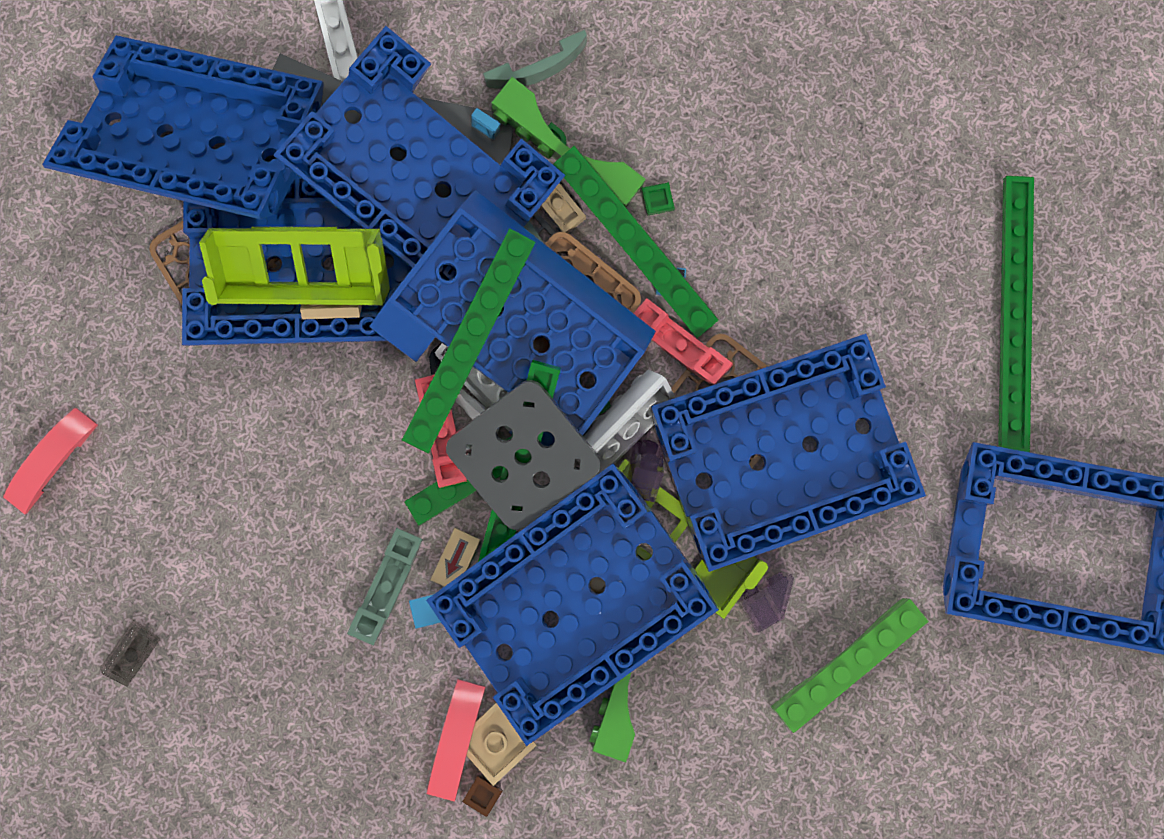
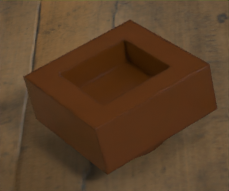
M478 775L462 802L487 817L503 790L496 785L493 786L488 780Z

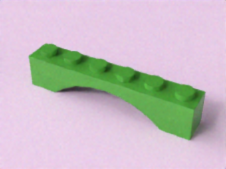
M511 77L491 102L494 118L503 125L508 123L516 129L515 133L526 142L530 140L538 146L537 150L546 158L550 159L553 157L555 160H558L571 148L561 142L544 122L537 106L535 94ZM584 156L627 207L644 185L646 179L624 162H606Z
M902 598L882 614L842 653L809 678L796 685L774 703L771 708L786 727L795 733L929 621L911 599Z
M631 673L611 686L612 690L609 698L603 697L598 712L603 717L600 726L594 725L589 742L594 743L592 747L594 752L625 763L635 737L628 709V685Z

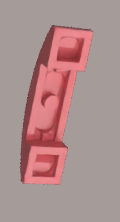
M646 298L633 313L656 331L652 338L653 342L677 362L709 384H717L733 366L732 362L712 347L708 348L671 320L666 312Z
M434 375L415 379L419 402H421ZM452 409L431 448L432 461L439 488L467 481V478L446 453V445L449 438L457 432Z
M74 408L46 434L29 454L10 482L3 498L22 513L27 514L44 493L42 489L74 449L77 446L81 447L98 424L80 410Z
M460 679L457 680L439 741L428 785V795L455 802L473 730L485 692V686Z

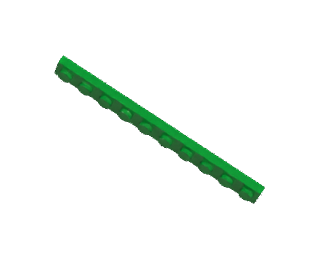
M1005 176L1003 178L998 447L1030 453L1034 177Z

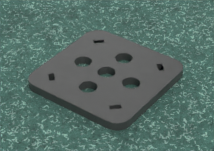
M526 380L520 383L453 434L446 445V453L502 522L514 530L525 528L598 474L601 465L600 458L545 388L534 380ZM524 401L533 402L535 405H525ZM501 426H507L512 430L513 437L509 440H502L497 435V429ZM545 431L552 433L555 437V442L550 446L542 445L538 440L540 433ZM466 445H472L471 453L466 454ZM519 449H526L531 453L532 459L527 463L519 462L515 457V452ZM575 459H581L580 468L574 467ZM496 466H503L508 470L509 476L504 480L496 479L492 470ZM540 471L546 472L550 477V482L546 485H539L534 481V474ZM512 505L522 506L523 510H512Z

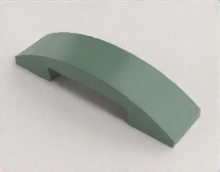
M585 30L559 40V53L513 72L509 63H506L483 73L486 86L503 89L511 77L524 86H528L555 75L575 60L587 45Z
M395 529L384 553L385 557L361 608L359 607L347 632L348 635L373 646L375 645L395 606L423 539L401 529Z

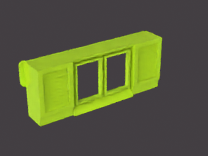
M337 227L209 228L199 242L207 276L203 278L202 284L206 300L211 305H383L390 290L380 229H337ZM262 244L291 245L298 282L269 281ZM301 244L330 245L337 282H308Z
M624 459L618 469L635 486L650 509L657 502L681 520L670 534V537L676 542L688 526L680 501ZM637 547V555L640 558L648 560L652 557L642 547ZM753 556L708 572L703 560H701L694 570L704 582L719 609L715 614L724 619L746 588L749 590L755 588L768 570V565L761 559Z

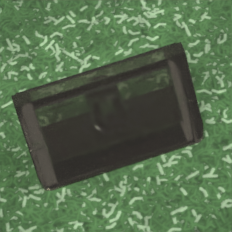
M133 620L101 665V673L128 687L161 638Z

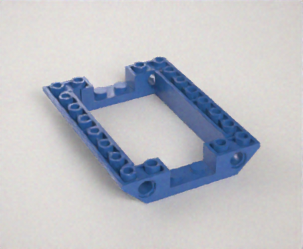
M973 442L962 466L943 581L945 614L1164 655V477ZM994 479L1156 509L1141 620L978 590L979 579L983 577L985 561L978 560L986 507L987 505L994 504L996 487H993Z

